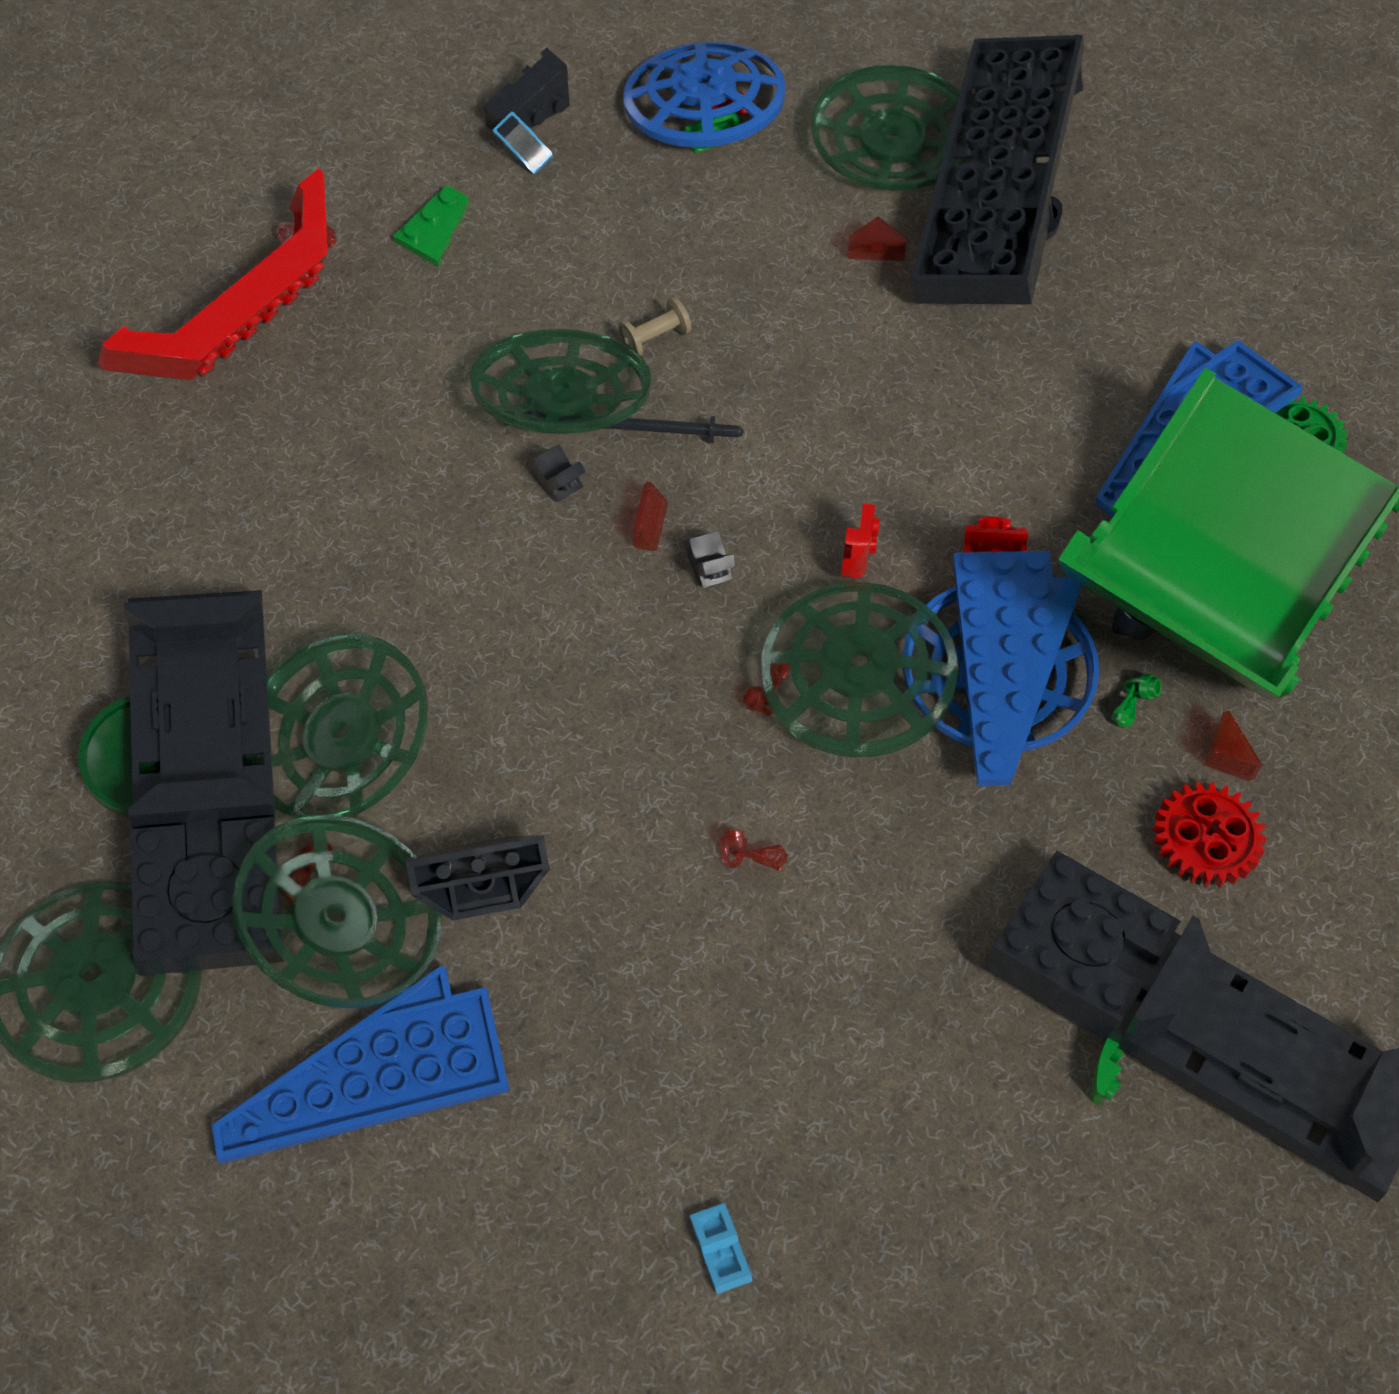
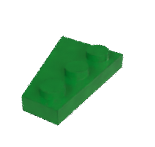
M446 185L393 235L394 243L439 267L445 249H448L451 242V236L455 228H458L469 205V197Z

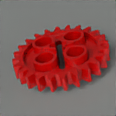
M1200 782L1196 783L1193 791L1186 784L1180 793L1174 790L1169 800H1163L1161 809H1158L1154 818L1157 821L1152 831L1158 834L1153 842L1156 845H1163L1158 853L1159 857L1169 856L1170 859L1166 867L1170 868L1175 865L1180 867L1177 873L1178 877L1183 876L1186 872L1189 873L1191 884L1199 877L1202 878L1204 887H1208L1211 880H1215L1219 888H1222L1226 879L1234 885L1239 876L1245 879L1249 875L1250 869L1255 870L1260 862L1258 859H1261L1265 852L1262 847L1267 837L1260 835L1265 829V824L1255 823L1260 816V812L1250 813L1248 809L1252 802L1240 803L1241 793L1237 792L1233 796L1228 795L1229 790L1226 785L1219 792L1216 791L1214 782H1211L1208 790H1204ZM1198 809L1206 811L1210 816L1201 814ZM1227 829L1235 830L1238 835L1231 834ZM1179 833L1189 835L1192 840L1184 839ZM1209 852L1217 854L1221 860L1212 858Z

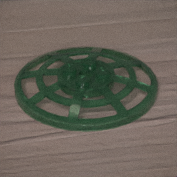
M878 65L858 69L835 80L818 98L813 109L811 124L814 144L825 162L836 172L864 186L897 191L913 190L933 185L937 182L939 171L933 167L943 159L950 133L949 126L943 116L957 106L960 90L940 76L914 67ZM875 80H899L897 93H881L865 98L856 86ZM914 82L929 87L945 96L947 100L937 108H934L919 98L907 95L909 83ZM847 90L854 103L844 110L838 122L823 116L830 102L840 93ZM878 103H894V108H884L874 111L870 106ZM905 104L918 108L927 115L918 118L915 114L904 110ZM858 111H861L865 116L861 128L846 125L849 119ZM935 122L940 130L942 139H925V128ZM820 125L836 131V143L842 154L831 156L821 143ZM844 134L859 138L862 148L849 151L844 141ZM888 134L898 135V137H894V138H893V137H889V136H887V135H888ZM923 148L939 149L937 154L928 163L917 157ZM870 156L880 161V170L863 164L859 159ZM959 158L954 164H965L968 158ZM850 162L861 171L878 177L877 179L866 177L848 169L842 164ZM908 162L915 168L908 171L891 172L892 164ZM919 174L927 176L926 178L911 181H888L889 178H908Z
M548 329L511 336L487 348L477 357L472 366L470 386L476 403L486 413L501 422L528 431L573 434L613 426L635 414L646 403L650 394L651 374L644 359L634 349L618 340L581 330ZM554 343H569L566 356L543 357L531 360L523 350L529 347ZM583 344L614 355L620 360L607 368L597 362L578 358L580 346ZM512 353L519 362V365L510 369L501 380L485 374V371L494 362ZM564 365V367H552L539 370V367ZM576 366L596 372L598 375L591 377L589 374L576 369ZM630 366L640 378L642 389L624 393L623 384L617 374ZM525 372L530 375L525 382V386L511 383L516 377ZM606 381H609L614 389V394H597V386ZM480 382L498 388V397L503 406H493L480 394ZM507 391L524 395L526 402L513 405L508 399ZM635 400L625 409L610 415L619 407L621 402ZM595 403H611L598 414L589 410ZM536 410L547 416L544 420L529 416L523 412ZM578 415L583 418L573 421H558L563 416Z
M867 582L827 586L811 592L793 603L772 626L764 642L761 655V682L764 695L772 713L782 726L797 739L815 749L845 757H875L890 754L906 748L925 737L947 712L955 694L958 676L957 654L953 640L938 616L919 599L904 591L886 585ZM843 592H858L857 601L836 604L820 612L809 605L811 602L829 595ZM871 592L900 599L919 611L905 617L890 607L870 602ZM856 610L855 624H848L838 628L827 619L840 612ZM873 611L886 615L898 623L883 631L876 626L869 625V612ZM798 612L808 619L797 633L791 650L772 652L773 644L780 628L792 615ZM929 620L934 624L944 641L948 664L928 659L926 644L916 628L917 626ZM815 626L828 636L823 642L821 649H801L806 637ZM908 632L916 645L918 657L900 655L894 640ZM861 655L868 662L865 665L856 666L850 662V659ZM800 662H819L822 678L810 688L803 678ZM790 663L792 679L801 696L788 709L782 704L774 689L770 665ZM898 667L917 670L913 683L904 694L893 683ZM927 672L947 677L940 699L931 712L922 718L911 702L921 691L927 677ZM831 688L835 692L849 697L848 710L832 706L819 697ZM881 692L892 702L879 709L862 711V698L872 697ZM811 705L826 716L846 721V741L818 734L800 723L797 718ZM900 712L911 725V728L905 732L887 739L859 742L860 724L864 722L882 720Z
M366 634L330 636L313 642L297 651L284 661L268 678L269 708L285 716L279 734V753L272 755L273 767L282 765L289 780L302 790L290 805L284 803L274 793L275 809L286 816L304 822L315 823L340 821L355 816L374 806L391 793L415 762L423 744L428 722L426 688L414 664L394 645L381 638ZM352 648L374 650L369 670L365 668H345L333 671L327 655L335 651ZM386 655L402 665L414 681L416 687L403 697L400 696L395 686L381 675ZM312 661H316L321 677L306 687L292 704L276 697L281 688L294 674ZM348 679L364 680L358 695L341 693L338 682ZM376 685L383 688L392 700V704L378 712L369 703ZM322 689H326L328 698L321 702L312 713L303 710V707L314 695ZM419 701V719L415 737L409 751L399 748L405 731V710ZM396 716V729L392 744L389 745L379 741L381 724ZM297 721L305 725L303 731L304 745L290 749L293 726ZM348 726L347 733L342 738L336 739L337 731L341 727ZM372 753L384 757L371 773L361 779L359 770L361 763ZM258 755L244 756L245 766L265 765L264 757L258 758ZM310 757L319 767L309 782H307L299 775L293 762ZM392 761L401 763L397 771L380 789L363 800V788L380 777ZM331 771H346L347 786L338 788L321 787ZM349 795V808L326 814H309L301 811L313 796L335 798Z
M319 814L299 817L282 823L267 832L252 846L244 858L234 882L232 896L233 917L239 938L249 956L261 971L278 986L299 998L319 1005L336 1008H362L381 1004L399 996L413 986L426 971L436 954L441 938L442 914L421 900L402 904L395 887L380 872V869L390 856L396 859L407 871L406 860L416 857L409 848L396 837L377 826L341 815ZM326 831H336L357 836L375 844L379 849L369 862L347 853L328 851ZM305 832L312 833L313 852L296 856L284 863L280 868L265 854L271 846L285 838ZM329 863L348 866L358 870L360 874L354 882L347 878L331 876ZM254 864L270 878L263 894L262 914L242 912L243 889ZM315 864L317 878L307 883L303 888L288 876L298 868ZM371 881L376 883L383 891L390 906L376 908L372 898L365 891ZM278 887L295 900L291 915L272 914L273 898ZM326 911H337L342 916L343 922L331 921ZM427 913L426 943L419 961H416L399 953L406 936V917ZM394 920V936L390 947L372 938L377 922ZM246 927L265 928L266 935L273 948L288 963L280 973L257 950ZM276 929L295 930L299 939L304 943L295 956L283 944ZM365 949L380 958L371 967L354 972L349 956ZM315 953L334 957L339 974L318 970L307 965V963ZM390 964L410 973L395 987L376 996L364 998L358 982L378 975ZM301 972L320 981L343 984L348 998L321 995L305 989L292 981Z
M118 881L93 882L59 892L41 902L23 916L1 944L0 967L13 941L23 929L35 937L21 958L17 976L0 980V995L16 991L20 1010L31 1025L17 1044L10 1037L0 1017V1042L19 1063L34 1073L52 1080L70 1083L98 1082L119 1077L136 1070L161 1053L184 1028L193 1012L201 989L203 970L178 972L188 973V981L182 1001L166 1026L150 1013L161 995L166 974L154 975L150 989L141 1004L129 995L134 985L136 974H138L134 958L126 947L133 940V912L121 907L101 905L103 890L117 889L132 892L131 883ZM88 892L86 907L68 912L50 922L46 927L35 920L39 914L58 902ZM100 915L118 917L130 922L116 936L99 932ZM85 917L83 934L75 936L67 942H64L54 934L57 929L67 923ZM42 943L55 953L49 962L47 970L28 973L31 961ZM91 967L100 968V974L95 980L83 981V974L87 969ZM47 985L53 1000L38 1016L30 1004L27 988ZM117 1006L129 1014L126 1019L118 1024L97 1032V1016L105 1014ZM65 1010L72 1015L81 1017L82 1034L63 1032L50 1025ZM138 1024L155 1037L133 1054L110 1064L99 1066L98 1044L118 1038ZM42 1035L60 1044L82 1046L83 1068L51 1065L36 1059L29 1052Z

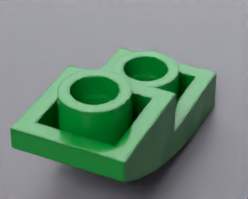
M1107 1038L1100 1052L1093 1076L1092 1102L1098 1106L1104 1097L1111 1101L1122 1084L1116 1078L1122 1069L1117 1063L1124 1054V1051L1118 1048V1043Z

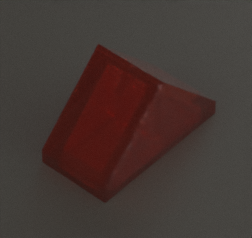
M877 216L849 236L847 259L904 261L907 238Z
M1228 710L1223 712L1216 726L1204 766L1246 781H1251L1256 778L1262 763Z

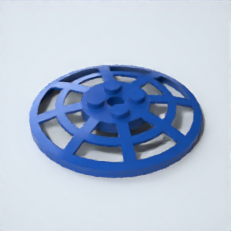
M696 42L669 48L645 60L629 76L624 87L623 98L626 114L630 121L649 137L676 146L712 147L740 141L768 126L783 107L785 101V80L779 67L769 57L757 50L726 42ZM707 54H720L729 57L723 60L707 59ZM696 55V60L683 64L675 62L683 57ZM748 58L755 59L765 65L776 77L759 74L755 64ZM740 61L751 73L735 72L731 66ZM654 66L655 68L651 72L647 84L632 90V86L637 79ZM664 68L674 71L671 78L656 81ZM736 81L752 82L745 95L736 91ZM761 83L777 86L774 98L763 111L751 102L758 94ZM671 87L673 97L666 102L659 96L656 90ZM648 93L652 103L660 111L650 121L637 110L633 103V98ZM728 99L734 101V103L729 104L727 106L712 109V106L719 105L727 101ZM682 103L692 107H701V110H686L678 108V106ZM742 108L754 117L731 128L718 131L713 129V118L730 115ZM669 115L684 119L702 120L703 132L677 131L661 125Z
M952 587L937 595L926 604L913 620L906 635L902 654L903 676L907 690L923 716L942 733L960 743L973 747L972 737L968 736L971 732L969 710L966 712L961 709L946 692L964 689L967 693L962 649L950 643L951 640L960 634L959 622L953 624L942 636H939L925 626L940 610L957 602L956 588ZM1072 612L1067 628L1074 635L1078 643L1061 650L1059 649L1053 665L1056 670L1054 692L1045 689L1041 701L1047 704L1036 713L1032 726L1044 720L1057 706L1076 712L1065 725L1051 735L1035 740L1030 731L1023 751L1049 745L1068 734L1080 723L1087 713L1096 693L1099 678L1098 654L1086 626L1074 612ZM918 636L934 647L930 663L932 680H913L912 654ZM943 653L960 663L958 677L941 679L940 663ZM1081 655L1084 656L1087 671L1086 689L1082 700L1063 695L1067 681L1065 662ZM937 693L947 709L962 719L956 730L935 716L921 700L919 694Z

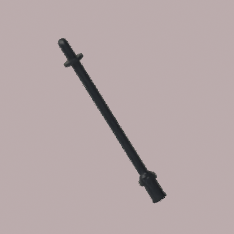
M505 406L504 409L505 426H529L531 430H538V427L544 424L708 435L709 443H714V436L741 437L744 432L743 428L739 425L715 424V416H711L709 423L546 413L539 409V406H532V408Z

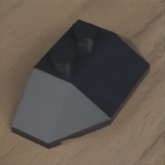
M544 835L503 837L440 849L406 860L412 896L423 901L451 920L521 908L550 870Z

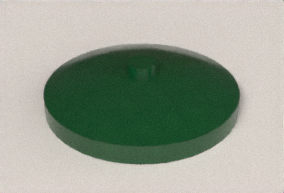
M130 696L110 704L93 718L83 733L78 751L80 773L89 793L106 809L125 817H129L128 809L133 805ZM160 762L141 764V774L160 773Z

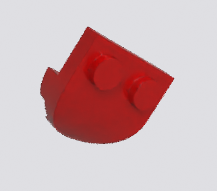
M863 503L860 528H847L841 577L861 578L867 570L869 554L876 553L880 518L874 517L875 504Z
M981 517L977 525L972 526L968 524L966 526L963 553L1028 551V532L1023 526L1019 529L1011 526V520L1007 518Z

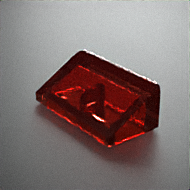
M648 481L644 484L633 529V543L636 549L657 551L668 501L652 482Z

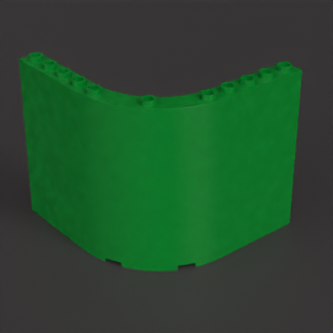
M1205 367L1112 507L1111 511L1116 514L1108 523L1103 520L1091 537L1077 530L1058 560L1063 573L1269 701L1289 695L1298 683L1300 677L1295 675L1299 669L1297 664L1301 657L1296 655L1317 620L1324 621L1333 609L1334 605L1330 601L1335 593L1338 592L1342 595L1353 578L1348 576L1353 566L1361 567L1371 551L1366 549L1372 538L1379 540L1389 524L1384 520L1390 511L1395 513L1399 511V486L1216 379V373Z

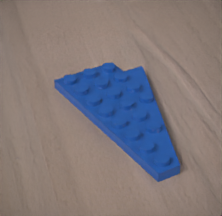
M1239 340L1216 355L1199 342H1193L1096 496V505L1113 518L1116 513L1111 511L1112 507L1205 367L1216 373V379L1274 413L1302 395V385Z
M1049 551L954 553L953 569L977 786L1011 785L1082 584L1071 577L1053 578Z
M445 965L440 966L212 1124L218 1162L223 1164L510 1092L487 987L452 995Z

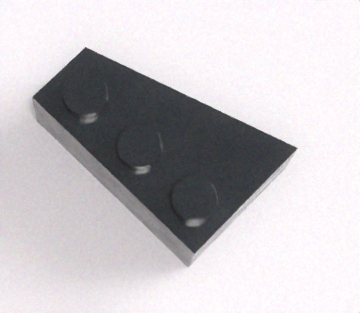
M546 47L541 52L543 57L532 67L527 65L521 70L524 74L513 85L508 82L484 105L486 126L493 130L513 111L531 129L536 125L542 124L556 113L563 112L570 106L567 65Z

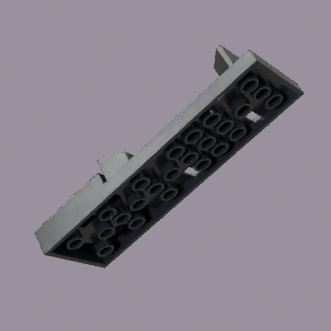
M1083 35L974 39L911 276L916 303L1032 305L1049 224L1054 221L1051 194L1073 96L1083 91L1084 88L1081 68L1084 51ZM972 89H975L976 94H971ZM1038 157H1049L1048 162H1037ZM955 158H971L970 164H953Z
M262 590L128 598V603H124V611L129 626L133 805L128 809V816L132 826L133 955L138 975L147 976L284 962ZM258 649L259 658L238 660L237 650ZM157 656V665L139 666L138 657ZM264 754L265 765L243 766V756ZM160 762V773L141 774V764Z
M1056 850L994 944L984 968L1102 1039L1107 1040L1109 1038L1119 1044L1118 1048L1372 1200L1379 1202L1386 1195L1399 1167V1048L1387 1051L1378 1049L1212 954L1199 918L1192 916L1182 935H1179L1175 932L1181 922L1179 919ZM1231 984L1232 986L1238 988L1239 990H1241V991H1243V992H1240V991L1236 990L1235 988H1233V987H1231V986H1229V985ZM1193 1050L1206 1057L1198 1074L1185 1067ZM1348 1052H1349L1350 1054L1356 1056L1357 1058L1361 1059V1060H1358V1059L1354 1058L1353 1056L1349 1055ZM1314 1121L1327 1128L1319 1146L1306 1139Z

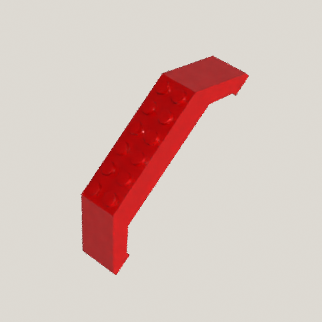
M320 168L315 170L297 186L288 208L293 213V236L174 334L130 331L124 325L102 343L97 365L106 371L193 380L199 374L205 377L215 368L214 362L222 356L226 359L237 349L235 345L242 338L245 341L252 338L258 331L256 327L262 321L266 324L271 322L278 315L279 311L277 309L281 305H291L299 297L298 291L304 286L307 289L311 288L319 280L320 277L318 275L325 268L323 262L328 254L324 173Z

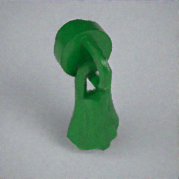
M1144 673L1141 678L1135 677L1125 682L1123 687L1127 695L1111 715V719L1118 727H1132L1135 720L1136 701L1139 695L1144 700H1152L1154 697L1160 696L1162 682L1154 674Z

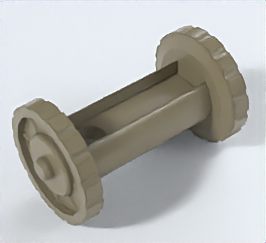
M672 297L667 300V313L634 328L627 320L618 324L622 343L633 358L636 359L643 355V342L668 330L676 328L681 335L691 332L689 315L678 298Z

